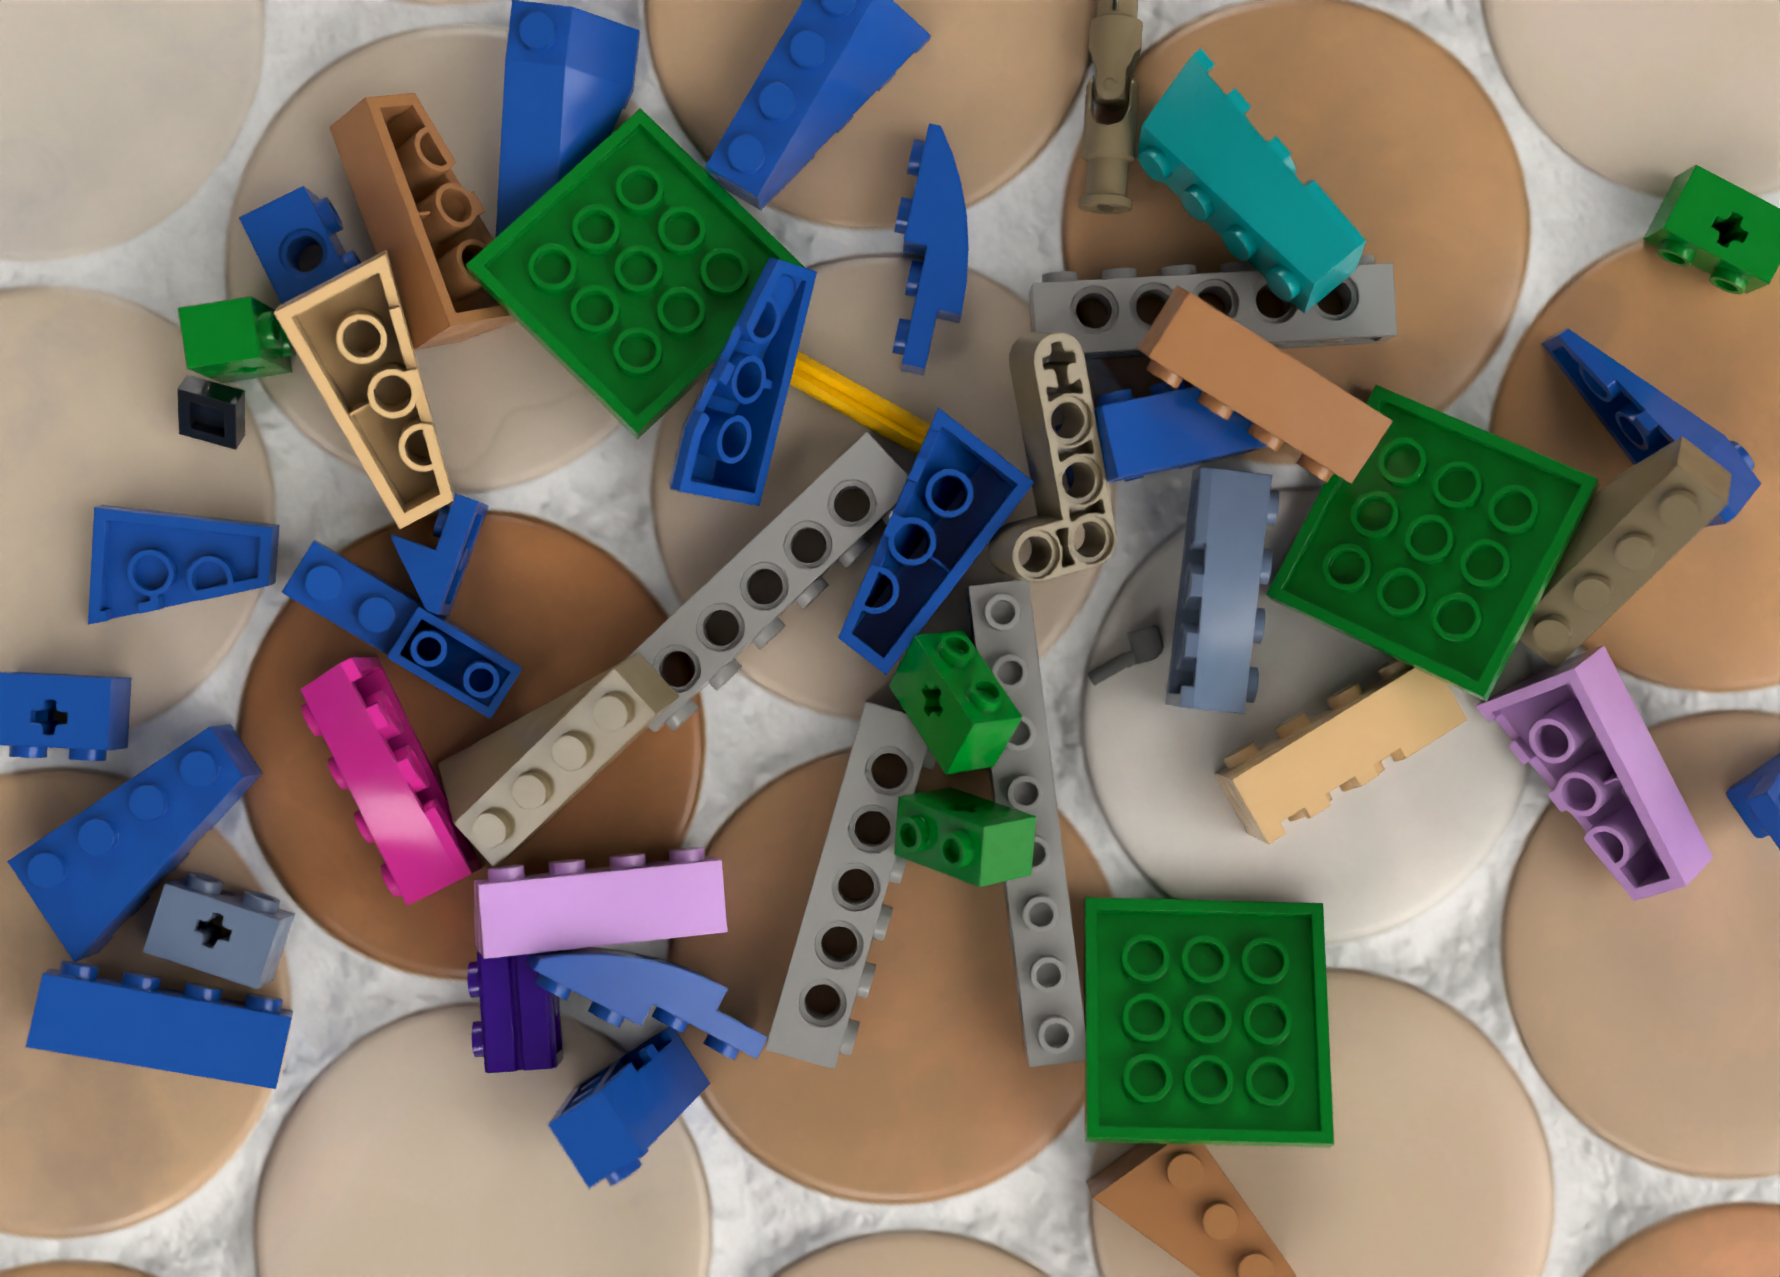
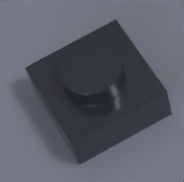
M186 375L177 389L179 434L236 450L245 437V390Z

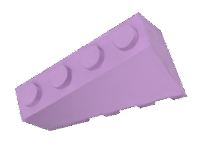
M1604 645L1566 659L1557 668L1552 665L1489 697L1487 702L1482 701L1475 706L1488 723L1495 719L1512 740L1508 747L1523 765L1530 762L1551 788L1547 795L1561 813L1567 810L1587 833L1583 838L1584 841L1633 901L1687 886L1713 859L1699 828Z
M688 847L668 850L669 860L646 863L645 853H628L609 856L608 867L586 869L585 859H568L549 862V873L525 875L524 865L488 868V879L474 880L475 946L482 957L488 959L728 932L722 860L713 856L705 857L704 847Z

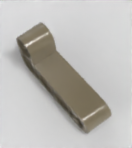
M1028 332L1020 336L1012 345L1009 353V366L1030 478L1035 482L1032 485L1037 516L1001 526L990 540L989 558L992 565L1002 574L1031 582H1042L1097 567L1105 563L1115 550L1117 533L1082 347L1073 336L1065 332ZM1050 355V362L1043 364V357ZM1047 387L1057 388V392H1047L1046 389ZM1059 406L1063 412V424L1061 429L1055 433L1051 425V417L1053 411ZM1070 465L1074 472V482L1068 492H1065L1062 485V477ZM1082 524L1085 530V539L1082 546L1076 550L1073 544V537L1076 529ZM1026 539H1029L1032 545V553L1029 560L1024 565H1021L1019 549L1021 544Z

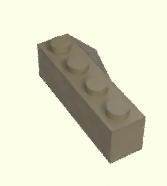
M1682 436L1614 477L1611 484L1595 493L1519 640L1557 668L1728 505L1732 474Z
M638 652L507 726L482 738L478 742L438 763L454 825L493 867H497L523 847L680 696Z

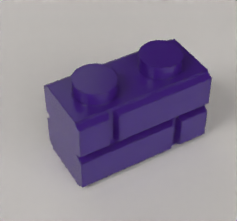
M479 951L476 952L477 961L469 962L467 970L469 995L471 998L480 997L481 1021H474L472 1024V1049L475 1057H484L485 1073L542 1070L558 1067L564 1059L560 1000L558 996L535 984L539 973L526 964L530 954L484 959Z

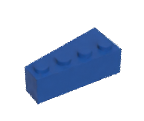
M231 724L210 726L7 862L74 962L100 953L121 925L141 908L150 898L148 896L170 872L174 871L183 862L194 845L207 831L212 830L263 772Z

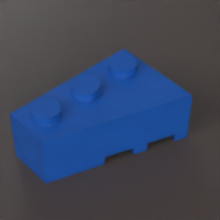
M1183 379L1177 389L1166 382L1152 385L1149 387L1151 396L1133 399L1131 389H1126L1096 397L1098 407L1094 409L1107 483L1125 480V482L1143 478L1144 475L1176 468L1191 467L1268 447L1247 433L1253 423L1249 419L1234 411L1227 421L1197 402L1202 390L1196 386L1187 388L1185 379ZM1063 423L1055 426L1056 433L1061 429ZM1069 465L1065 473L1070 489L1074 482V472Z

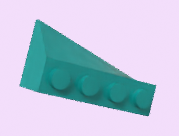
M1200 48L1190 57L1143 122L1137 158L1143 170L1151 179L1156 182H1164L1181 198L1184 208L1194 219L1201 222L1205 221L1223 237L1227 249L1233 256L1241 261H1248L1265 277L1269 288L1278 298L1283 301H1291L1305 314L1356 271L1366 239L1315 180H1309L1304 184L1301 183L1296 177V167L1290 157L1292 153L1277 136L1272 140H1264L1245 115L1251 109V106L1236 88L1227 95L1221 90L1208 74L1215 64Z

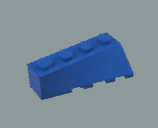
M803 0L705 167L708 174L725 190L762 211L815 157V153L836 132L839 133L853 118V114L877 90L880 91L896 75V71L914 52L917 53L931 39V35L893 0Z
M940 408L937 409L845 623L838 635L842 642L885 675L888 674L908 648L914 636L918 635L1035 483Z
M62 961L60 970L49 968L42 974L25 1046L27 1048L276 1089L293 1014L292 1010L281 1009L283 999L255 993H247L245 1002L221 998L222 988L191 982L186 983L184 991L159 987L160 977L138 972H124L122 981L98 977V966L74 961Z

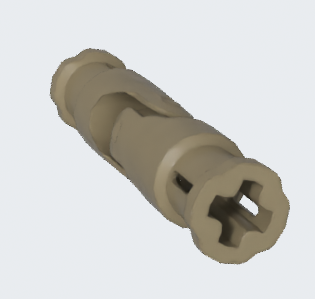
M1097 0L1096 17L1090 20L1088 50L1096 66V78L1094 75L1090 76L1085 96L1082 159L1087 161L1086 195L1079 199V209L1100 214H1121L1132 210L1133 200L1127 197L1129 163L1135 160L1139 89L1133 73L1141 53L1143 22L1137 18L1138 0H1118L1117 10V0ZM1095 103L1109 110H1119L1129 104L1127 113L1118 123L1104 125L1097 123L1094 119Z

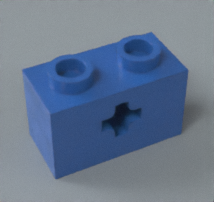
M0 672V745L9 746L10 757L46 758L47 748L69 749V760L106 761L107 751L128 748L132 678ZM57 709L60 712H68L67 724L53 721V710Z

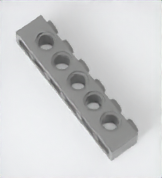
M1368 254L1361 255L1356 271L1334 289L1342 300V309L1338 315L1324 313L1317 304L1304 314L1291 301L1282 300L1283 313L1280 318L1264 316L1257 308L1256 296L1259 291L1272 290L1269 288L1265 277L1248 261L1224 263L1220 265V273L1197 274L1196 265H1172L1161 268V276L1137 277V269L1115 268L1102 271V279L1078 280V273L1073 271L1050 272L1042 275V283H1033L1029 291L1031 332H1065L1073 336L1080 343L1085 360L1147 356L1138 350L1137 347L1151 325L1144 323L1139 318L1136 311V303L1143 297H1154L1165 305L1176 286L1191 292L1197 297L1206 293L1217 296L1224 305L1225 315L1279 349L1385 343L1397 335L1393 263L1375 264V256ZM1086 300L1099 302L1107 312V323L1096 329L1084 326L1077 318V305ZM1050 355L1043 357V362H1050Z
M868 432L856 441L627 657L629 658L639 652L680 696L649 726L652 732L659 731L665 724L673 732L680 727L699 708L692 699L708 684L716 691L719 690L742 668V665L735 658L752 642L759 650L766 646L786 626L779 617L795 602L802 609L806 608L829 586L822 576L838 561L845 568H848L872 545L865 536L882 520L888 524L908 475ZM851 489L863 492L870 501L869 512L863 519L856 522H848L841 519L835 510L836 500L839 495ZM805 530L818 531L826 540L824 555L813 563H803L797 560L792 550L795 537ZM760 571H774L782 580V593L771 604H759L750 594V582ZM719 611L731 612L739 624V631L735 640L724 646L715 644L707 634L708 620ZM677 651L688 654L695 664V674L692 680L684 686H676L670 683L664 674L666 659Z
M865 701L765 1050L834 1070L839 1053L851 1056L860 1021L849 1019L856 996L865 999L868 997L876 969V964L866 961L872 939L884 941L893 907L883 904L889 881L900 884L907 862L906 859L894 855L898 797L922 792L915 790L921 768L933 770L936 762L935 757L904 711ZM885 753L899 755L907 766L904 779L894 786H884L878 783L872 774L873 762L877 757ZM878 811L887 817L890 822V831L882 841L869 843L858 836L855 823L863 813ZM850 869L866 871L874 883L871 893L865 898L857 900L845 896L839 887V879L846 871ZM840 926L851 930L857 939L855 949L845 956H835L829 953L824 947L822 939L829 929ZM820 984L833 987L838 992L841 1000L837 1008L828 1013H820L813 1010L806 999V994L812 987Z

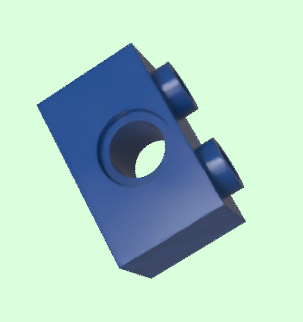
M305 186L239 217L281 304L362 263L354 250L348 253L345 252L336 234L343 230L344 226L329 198L325 197L320 200ZM311 245H321L323 257L319 266L312 271L302 272L299 266V258L303 250Z

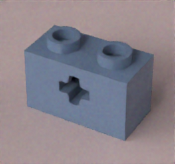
M189 872L187 878L183 877L165 883L143 953L255 989H259L274 980L295 913L280 909V900L265 893L245 891L243 897L222 890L224 884L222 880L201 873ZM222 915L224 916L222 926L232 930L231 935L220 938L221 928L212 924L214 918Z

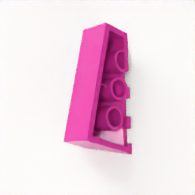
M351 657L300 689L307 702L301 705L303 717L315 736L323 735L333 755L328 758L330 772L342 790L349 788L359 810L354 812L358 829L369 844L376 842L385 861V864L380 866L382 877L388 889L395 897L402 895L408 906L482 869L469 840L453 823L446 793L379 657Z

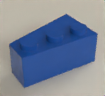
M667 1027L574 1087L552 1117L548 1126L588 1188H591L605 1178L609 1185L613 1186L641 1167L642 1163L639 1159L649 1151L648 1148L711 1083L678 1032L671 1027Z

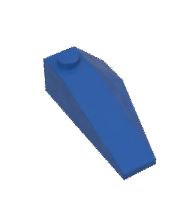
M512 0L505 58L496 237L611 135L622 109H626L634 91L640 31L638 29L571 6Z
M1569 328L1550 336L1541 343L1633 465H1636L1683 436L1732 474L1728 505L1705 527L1727 524L1762 484L1752 472L1754 462L1751 456L1740 444L1735 441H1729L1724 434Z

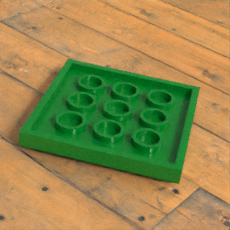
M641 108L466 264L470 275L637 440L712 370L769 258L779 259L801 267L804 266Z
M1375 385L1366 404L1393 422L1352 484L1333 473L1328 482L1324 483L1266 595L1272 601L1487 702L1600 486L1599 479Z
M1085 897L1083 902L1084 1021L1086 1029L1084 1061L1085 1142L1330 1148L1334 1145L1323 903Z

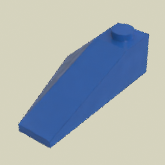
M769 258L682 426L669 480L670 489L760 506L817 271L779 259Z

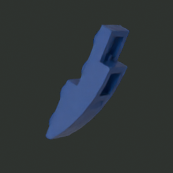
M931 123L928 126L926 140L914 139L907 174L917 176L913 199L901 197L894 230L896 233L905 234L903 251L923 255L925 258L924 262L912 260L905 295L916 297L911 320L899 319L892 353L903 355L901 371L923 376L925 374L936 318L960 323L967 284L969 251L967 214L957 166L942 127Z
M317 540L313 541L282 590V593L387 654V658L489 719H492L523 669L520 665L447 617L426 611L423 603L373 571L365 570Z
M589 947L530 954L526 961L528 966L539 973L535 981L536 985L565 1000L568 999L573 990L592 1000L587 1010L588 1012L620 1028L625 1018L642 1026L652 1005H655L657 1007L652 1014L653 1018L681 1033H684L688 1024L708 1033L703 1044L733 1060L736 1059L740 1050L757 1059L768 1039L767 1036L718 1010L729 988L687 967L657 957L625 950Z

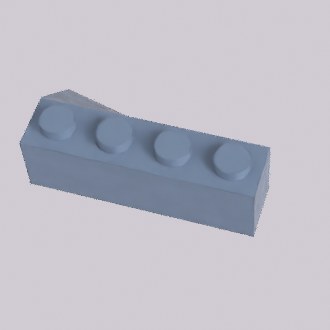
M1202 466L1192 471L1166 705L1244 714L1246 702L1254 703L1259 673L1257 667H1250L1253 643L1260 644L1262 642L1266 616L1264 608H1257L1259 585L1268 584L1272 569V550L1264 549L1266 525H1275L1279 509V491L1271 490L1272 475Z

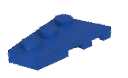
M108 505L94 507L88 625L275 584L280 525Z

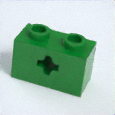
M1695 165L1675 177L1643 240L1657 246V254L1664 260L1682 267L1693 265L1710 274L1709 281L1719 289L1732 294H1743V292L1747 294L1769 285L1780 265V208ZM1717 225L1718 227H1720V232L1717 229L1713 228V226ZM1720 239L1726 244L1721 246L1717 241Z
M252 296L178 308L187 369L218 382L229 383L292 373L290 356L296 355L297 352L275 316V309Z
M964 630L915 635L889 684L890 689L945 775L994 767L1022 719L1021 714Z
M952 787L899 796L894 855L978 887L1030 876L1032 874L1036 816Z

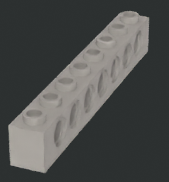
M1021 579L968 586L966 594L973 645L1022 716L1020 723L995 766L989 767L993 802L1036 816L1032 874L1003 882L1024 1053L1029 1068L1085 1061L1086 1029L1029 581Z

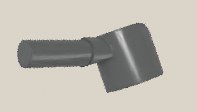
M1153 625L1128 632L1127 635L1132 651L1122 653L1088 672L1087 674L1093 685L1101 683L1127 667L1130 668L1135 664L1158 658L1164 648L1159 627Z

